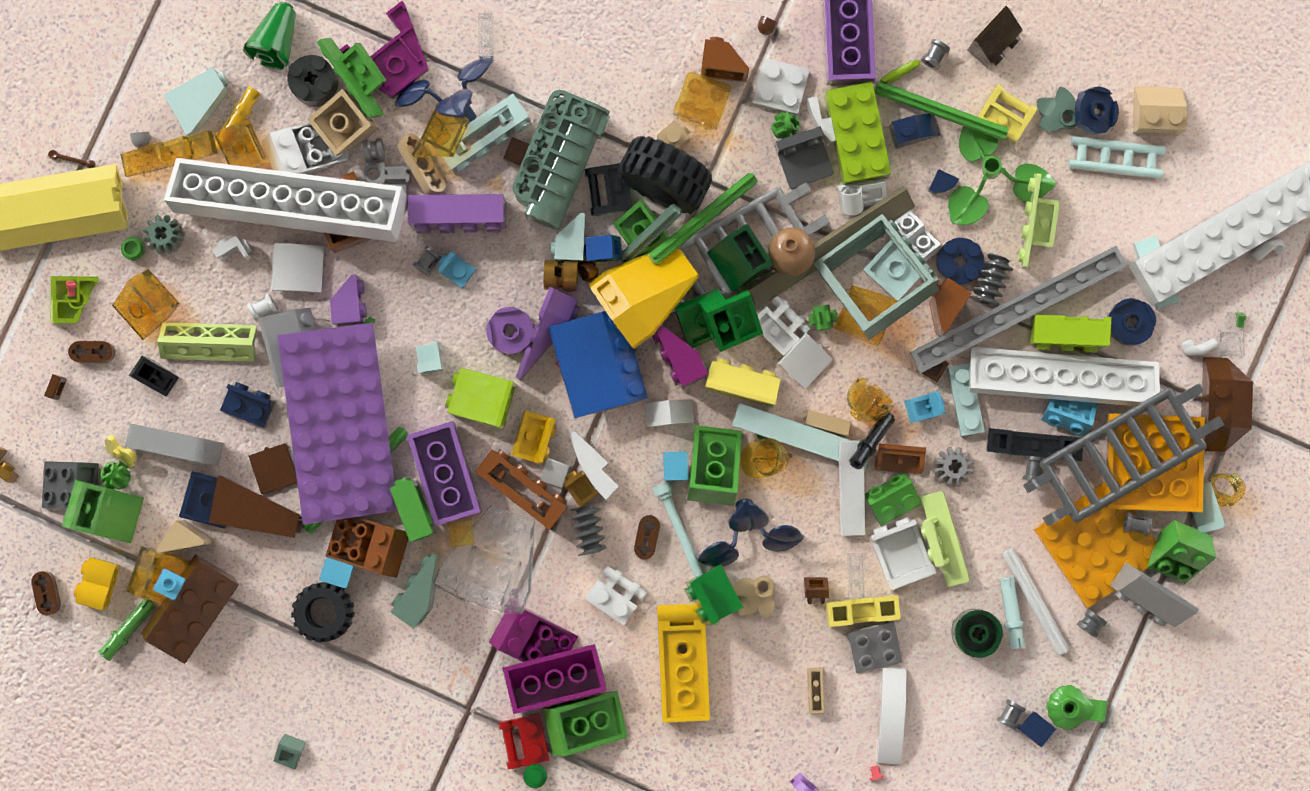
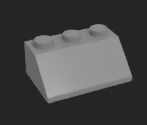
M311 308L293 309L258 318L276 387L284 386L277 335L316 330Z
M1126 562L1110 585L1117 590L1115 593L1117 597L1125 602L1131 599L1135 602L1134 607L1145 615L1150 611L1154 614L1152 619L1164 627L1167 623L1176 627L1199 611L1197 607Z

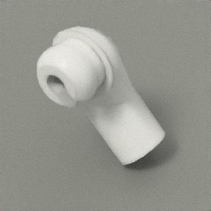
M1275 238L1263 242L1251 254L1259 262L1272 250L1277 254H1281L1287 249V245L1283 243L1281 238Z
M1212 338L1195 346L1194 341L1189 339L1182 342L1181 346L1184 349V354L1195 356L1206 355L1218 349L1219 344L1216 339Z

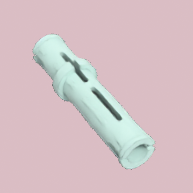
M1001 578L999 581L1007 622L1004 625L1005 628H1008L1010 649L1025 648L1022 631L1024 622L1020 619L1015 578Z

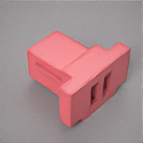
M74 280L66 281L68 296H75L76 284Z
M878 765L871 767L872 778H870V781L884 778V775L881 776Z

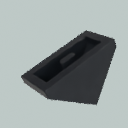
M146 356L140 357L129 374L130 377L167 397L179 379L177 375Z

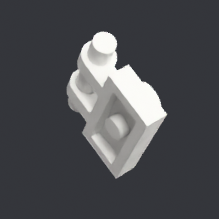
M777 295L771 301L777 309L772 312L766 306L758 314V318L763 331L761 336L784 356L800 340L794 332L799 329L805 334L811 327L804 322L806 319L802 315L798 316L790 308V304L786 300L783 301ZM782 314L792 322L789 327L779 319Z
M607 566L603 574L610 578L609 581L605 584L598 579L585 599L622 625H625L637 607L630 599L635 595L642 600L646 592L639 587L640 584L635 581L632 583L622 576L621 571L618 569L615 571ZM615 583L627 590L624 596L612 589Z

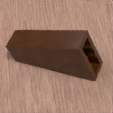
M218 476L209 523L295 538L296 533H301L302 519H298L299 513L224 476Z

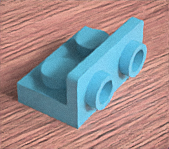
M1049 399L1041 420L1053 427H1060L1075 435L1085 436L1093 426L1098 403Z

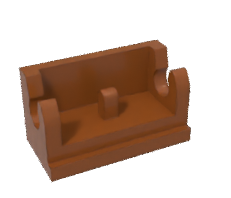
M879 443L876 446L874 470L922 474L925 466L926 447Z

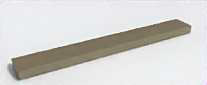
M902 186L815 242L814 262L881 214L888 221L891 219L894 221L914 208L915 205L908 190ZM812 264L805 273L798 276L781 274L776 269H773L746 288L759 308L817 269Z

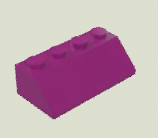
M595 644L502 667L513 714L608 690Z

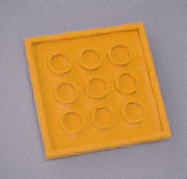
M1108 414V422L1121 414ZM1138 415L1135 417L1136 422L1160 462L1163 463L1174 456L1150 415ZM1161 415L1182 451L1195 444L1178 416ZM1190 416L1196 428L1205 424V417ZM1125 423L1114 429L1140 475L1153 469L1128 425ZM1107 439V467L1119 487L1132 481ZM1204 450L1106 506V509L1203 512ZM1106 484V495L1111 493V490Z
M1105 481L1093 489L1099 499L1106 496ZM1086 495L1073 502L1078 511L1090 505ZM1104 507L1078 523H1075L1070 515H1067L1050 526L1043 522L1033 529L1085 608L1091 607L1115 591L1110 585L1125 562L1141 572L1148 568L1147 564L1156 543L1151 533L1148 537H1144L1141 533L1123 532L1126 512L1139 516L1135 510L1106 509Z

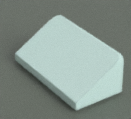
M1205 482L1203 485V512H1192L1197 530L1204 533L1225 527L1211 482Z

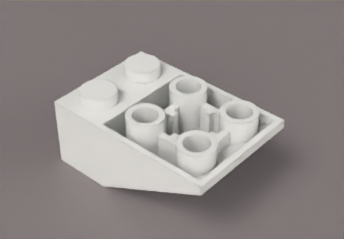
M310 123L270 132L262 141L274 171L312 175L350 160L347 151L335 156Z

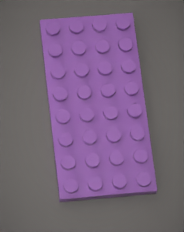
M373 323L277 335L303 525L398 511L390 488L394 487L395 484Z

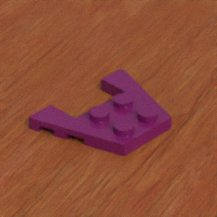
M403 1L386 13L400 33L370 56L387 80L378 90L392 99L429 71ZM348 44L340 49L342 54L348 51L350 46Z

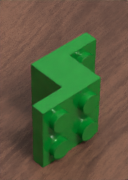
M716 288L681 303L674 308L686 344L691 348L712 340L717 349L722 352L763 334L751 294L748 290L725 299Z
M716 565L685 582L687 588L684 589L690 602H696L699 609L695 610L701 623L712 626L720 622L724 617L743 608L722 565Z

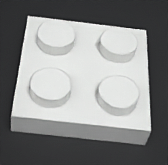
M764 58L752 104L784 113L789 111L790 114L798 116L810 69Z

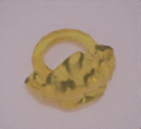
M1218 473L1209 481L1212 484L1219 507L1234 506L1245 495L1246 485L1236 474ZM1224 478L1229 481L1234 488L1232 497L1217 490L1215 486L1217 479Z

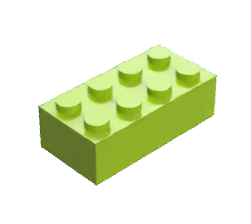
M873 82L827 90L824 99L828 118L832 120L836 140L834 147L842 185L889 178L891 169Z

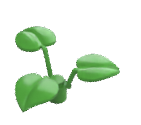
M963 126L959 138L960 153L970 162H975L982 158V173L984 176L976 192L969 186H962L951 193L948 201L950 221L956 225H969L980 220L987 212L988 200L979 194L987 179H996L1001 173L1010 181L1015 182L1013 186L1014 194L1025 202H1030L1032 192H1028L1029 179L1034 178V174H1042L1038 198L1045 196L1055 187L1056 183L1052 176L1043 168L1028 163L1018 166L1015 171L1016 178L1012 177L1005 168H1002L1001 160L998 157L990 156L997 149L998 139Z

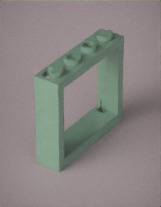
M883 214L813 263L818 273L869 340L939 291L936 284L939 279L932 269H925L923 266L925 261L921 255L910 250L912 247L910 241L905 235L900 237L897 233L899 228L892 219L888 221ZM886 233L924 283L869 322L832 274V271Z

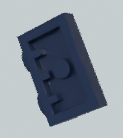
M235 382V385L228 384L226 387L228 391L220 411L265 428L275 405L274 401L269 400L271 395L257 390L256 394L248 391L249 386L239 382Z

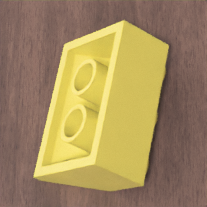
M717 358V362H711L705 390L769 407L775 405L781 380L776 378L777 373L763 370L761 374L754 372V367L740 364V367L731 366V361Z

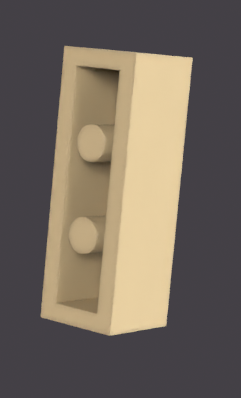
M808 410L804 425L848 436L851 422Z
M807 668L809 713H825L823 668Z

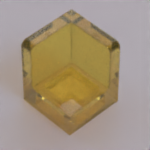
M474 521L448 523L450 547L475 544Z

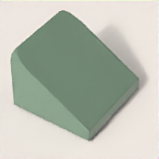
M284 734L278 744L274 762L296 770L306 742Z

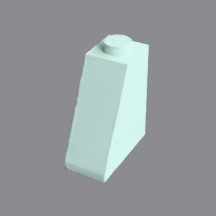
M213 67L164 94L185 134L190 139L197 136L229 93L225 86L229 84L222 71L218 73Z

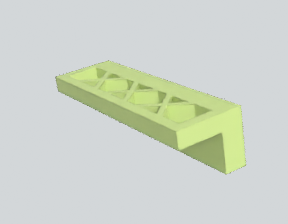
M163 322L157 341L160 358L255 362L254 342L257 327L256 325ZM167 331L179 332L174 336H166ZM194 332L203 333L198 337L190 336ZM218 332H219V333H225V334H226V335H224V336H222V337H214V336H213V335L217 334ZM241 333H250L249 338H238L237 336Z

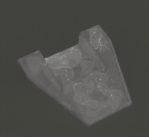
M490 505L442 562L434 585L460 600L503 614L523 613L531 593L535 520Z

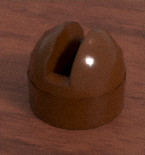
M761 16L758 21V30L763 35H769L775 31L778 23L773 19Z
M589 261L578 266V272L583 281L587 282L597 277L599 269L595 268V263Z

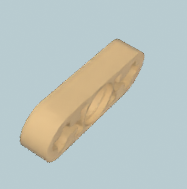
M412 133L405 134L398 142V150L426 195H439L445 189L443 177L419 137ZM417 160L425 164L426 170L419 168Z

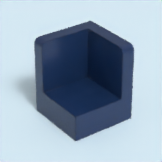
M1035 711L1031 712L1022 725H1017L1019 731L1041 748L1056 730L1055 727Z

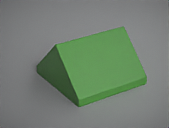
M641 199L613 225L629 246L657 218L645 201ZM666 231L657 237L637 257L652 252L668 239L669 235Z

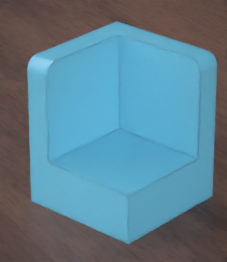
M663 452L664 481L688 480L687 452Z
M326 557L319 580L347 588L352 571L356 569V566Z

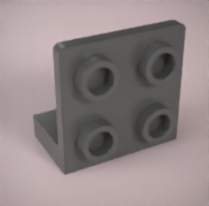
M821 126L776 141L775 149L790 189H795L804 183L809 184L834 174L822 140L824 134Z
M45 461L42 508L67 509L75 480L98 486L99 463Z

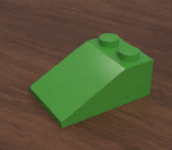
M695 425L687 501L734 506L738 493L742 431Z
M618 691L543 708L553 755L568 756L628 737Z

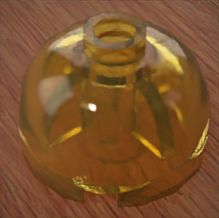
M859 376L851 384L847 392V403L851 408L850 414L858 421L864 419L868 422H876L883 419L894 408V405H890L893 401L876 384L873 387L866 384L868 379Z

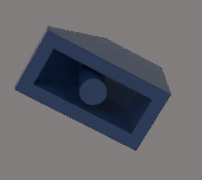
M929 113L891 122L889 126L895 149L941 135L935 116Z

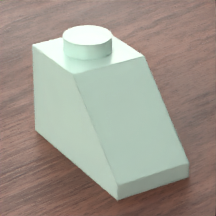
M585 213L578 214L556 235L555 242H551V256H555V260L559 262L571 260L584 263Z

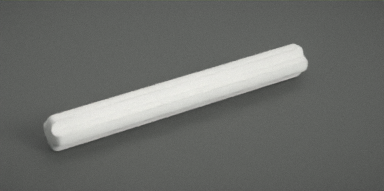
M1014 548L1007 549L1003 552V556L1055 652L1058 655L1065 654L1069 651V647Z

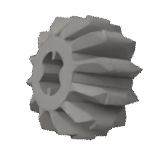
M948 447V456L945 452L940 451L939 456L943 460H934L935 464L940 465V468L934 469V473L942 472V475L938 478L939 481H943L947 477L946 486H951L954 480V484L958 487L961 485L960 478L964 482L969 481L965 473H974L972 469H967V466L973 465L974 461L966 462L965 459L970 454L966 452L960 456L962 452L960 447H957L955 454L952 447ZM952 460L955 461L954 464H959L956 473H953V470L948 468L952 464Z

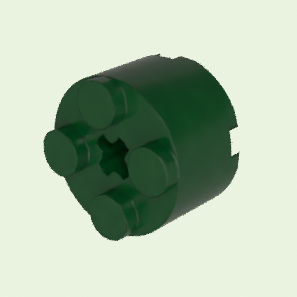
M968 609L954 619L951 635L955 646L961 652L971 657L984 658L992 655L998 649L1003 638V629L1000 621L990 612L981 609ZM974 628L982 630L978 639L972 636V633L975 632Z

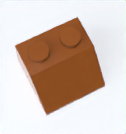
M710 37V40L705 39L701 77L747 83L749 67L731 44L725 42L721 37Z
M949 278L943 282L939 280L936 283L939 291L932 295L929 301L935 334L939 337L947 332L972 294Z

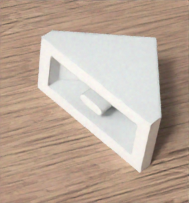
M692 399L667 400L645 404L648 427L694 423Z

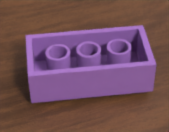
M823 0L826 86L874 83L876 69L872 0Z
M503 194L408 195V224L413 230H417L418 234H429L431 230H440V233L450 234L454 233V229H462L464 233H478V229H487L488 233H500L501 229H507L506 199Z
M447 422L407 435L434 526H440L481 513L482 509L455 422Z

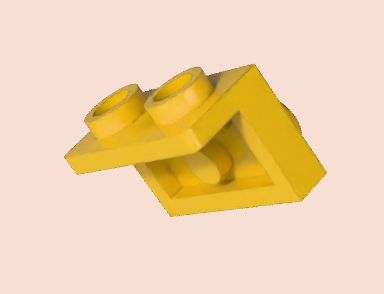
M523 410L510 455L542 464L543 460H546L549 455L550 447H548L550 437L552 438L556 431L555 419Z

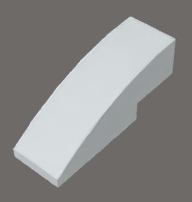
M573 430L571 439L578 461L592 485L607 500L619 487L602 471L609 463Z

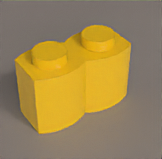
M89 557L88 561L85 560L81 567V574H83L81 584L78 583L74 590L75 603L107 611L121 565L95 557Z

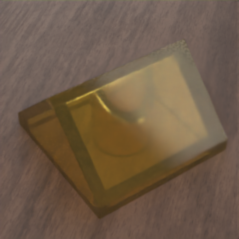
M435 107L412 153L413 157H453L470 122L469 119L465 116L460 118L441 115L436 111Z
M246 118L213 133L228 165L258 168L269 163L249 119Z

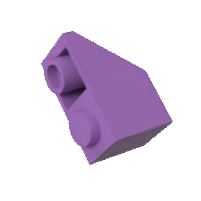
M351 275L330 300L332 324L335 326L362 324L363 317H367L366 305L361 301V294L365 293L364 282L360 280L358 275Z

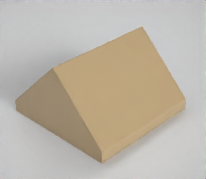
M175 520L157 546L156 553H168L214 544L211 537L186 520Z

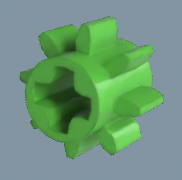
M789 111L775 115L774 119L776 122L771 125L772 132L778 139H785L796 135V131L801 127L798 117L795 114H790Z
M830 305L812 308L813 313L808 315L810 326L815 325L816 331L834 328L833 322L838 321L836 309L830 310Z
M120 460L117 463L114 461L107 463L101 471V480L104 481L103 485L109 489L116 488L119 490L125 488L131 479V471L127 469L128 465Z

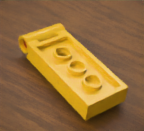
M696 603L657 605L662 723L710 721L706 623H701L695 612V610L699 609ZM680 645L687 646V651L685 653H680L678 651V647Z

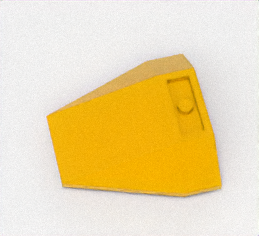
M678 248L659 264H654L649 258V253L608 268L591 280L589 286L612 321L633 349H635L654 335L700 276Z

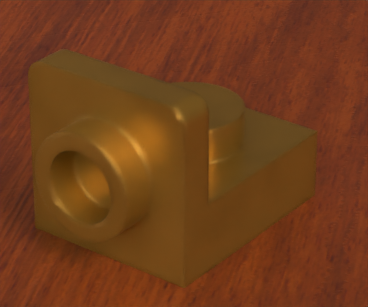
M0 447V461L8 451ZM6 461L0 463V478L4 481L14 483L19 475L13 472L15 468Z

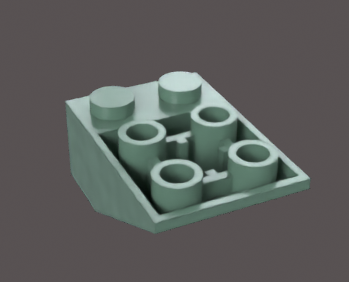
M439 553L427 554L419 564L422 568L420 572L411 575L405 584L408 587L404 593H399L391 603V606L394 607L391 613L413 629L421 625L433 608L441 556Z

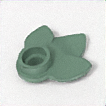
M1060 86L1056 92L1055 99L1047 97L1037 99L1038 111L1044 116L1039 122V126L1042 129L1055 132L1060 128L1070 130L1077 126L1075 124V98L1066 88ZM1069 115L1071 121L1065 122L1063 116Z

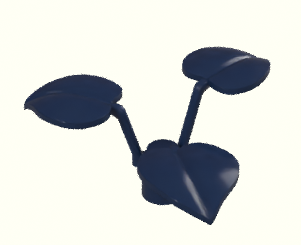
M478 59L465 65L457 75L458 80L462 81L463 89L448 98L441 99L428 88L430 85L428 80H420L405 88L397 97L394 105L399 107L411 106L421 100L425 94H430L439 102L436 107V111L439 114L456 117L459 124L464 127L477 118L470 106L473 93L470 89H467V84L479 79L488 70L494 59Z
M741 499L735 503L736 511L728 520L730 529L734 530L732 543L729 545L725 541H720L710 545L699 555L698 562L709 566H727L732 564L739 557V552L735 549L738 532L760 529L762 535L766 537L762 541L763 547L776 552L795 547L803 540L804 535L797 528L789 525L777 526L769 533L766 532L764 527L769 522L766 512L755 505L752 500Z

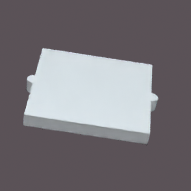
M805 333L778 364L789 373V378L795 379L806 389L833 359L822 349V344H817Z

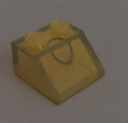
M147 269L128 280L112 306L138 336L144 340L171 317L180 303L163 286L159 279Z
M851 285L848 292L850 298L869 322L898 301L876 291ZM844 306L834 327L835 330L875 346L881 344L886 331L884 329L869 340Z
M141 546L127 592L142 599L162 603L166 596L157 593L153 588L163 569L165 568L180 576L191 560L170 553H156V549Z

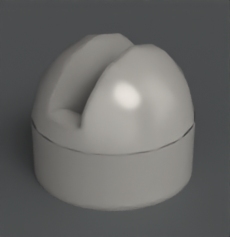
M149 132L130 133L131 142L136 148H145L149 144Z

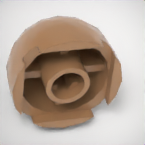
M785 228L778 231L772 237L768 248V256L773 262L772 267L781 274L791 276L805 273L812 266L815 258V245L812 238L804 230L798 228Z

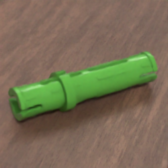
M145 597L119 629L111 633L112 637L98 651L100 655L103 654L102 657L111 661L119 649L129 643L128 639L157 607L155 603H152V600Z

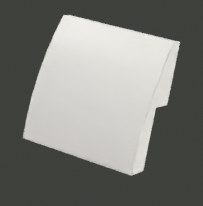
M274 243L271 290L322 293L324 246Z

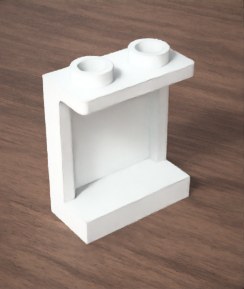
M909 517L896 521L897 526L890 529L887 528V525L874 529V535L869 536L890 590L936 574L934 565L930 562L918 531L916 520L910 521Z

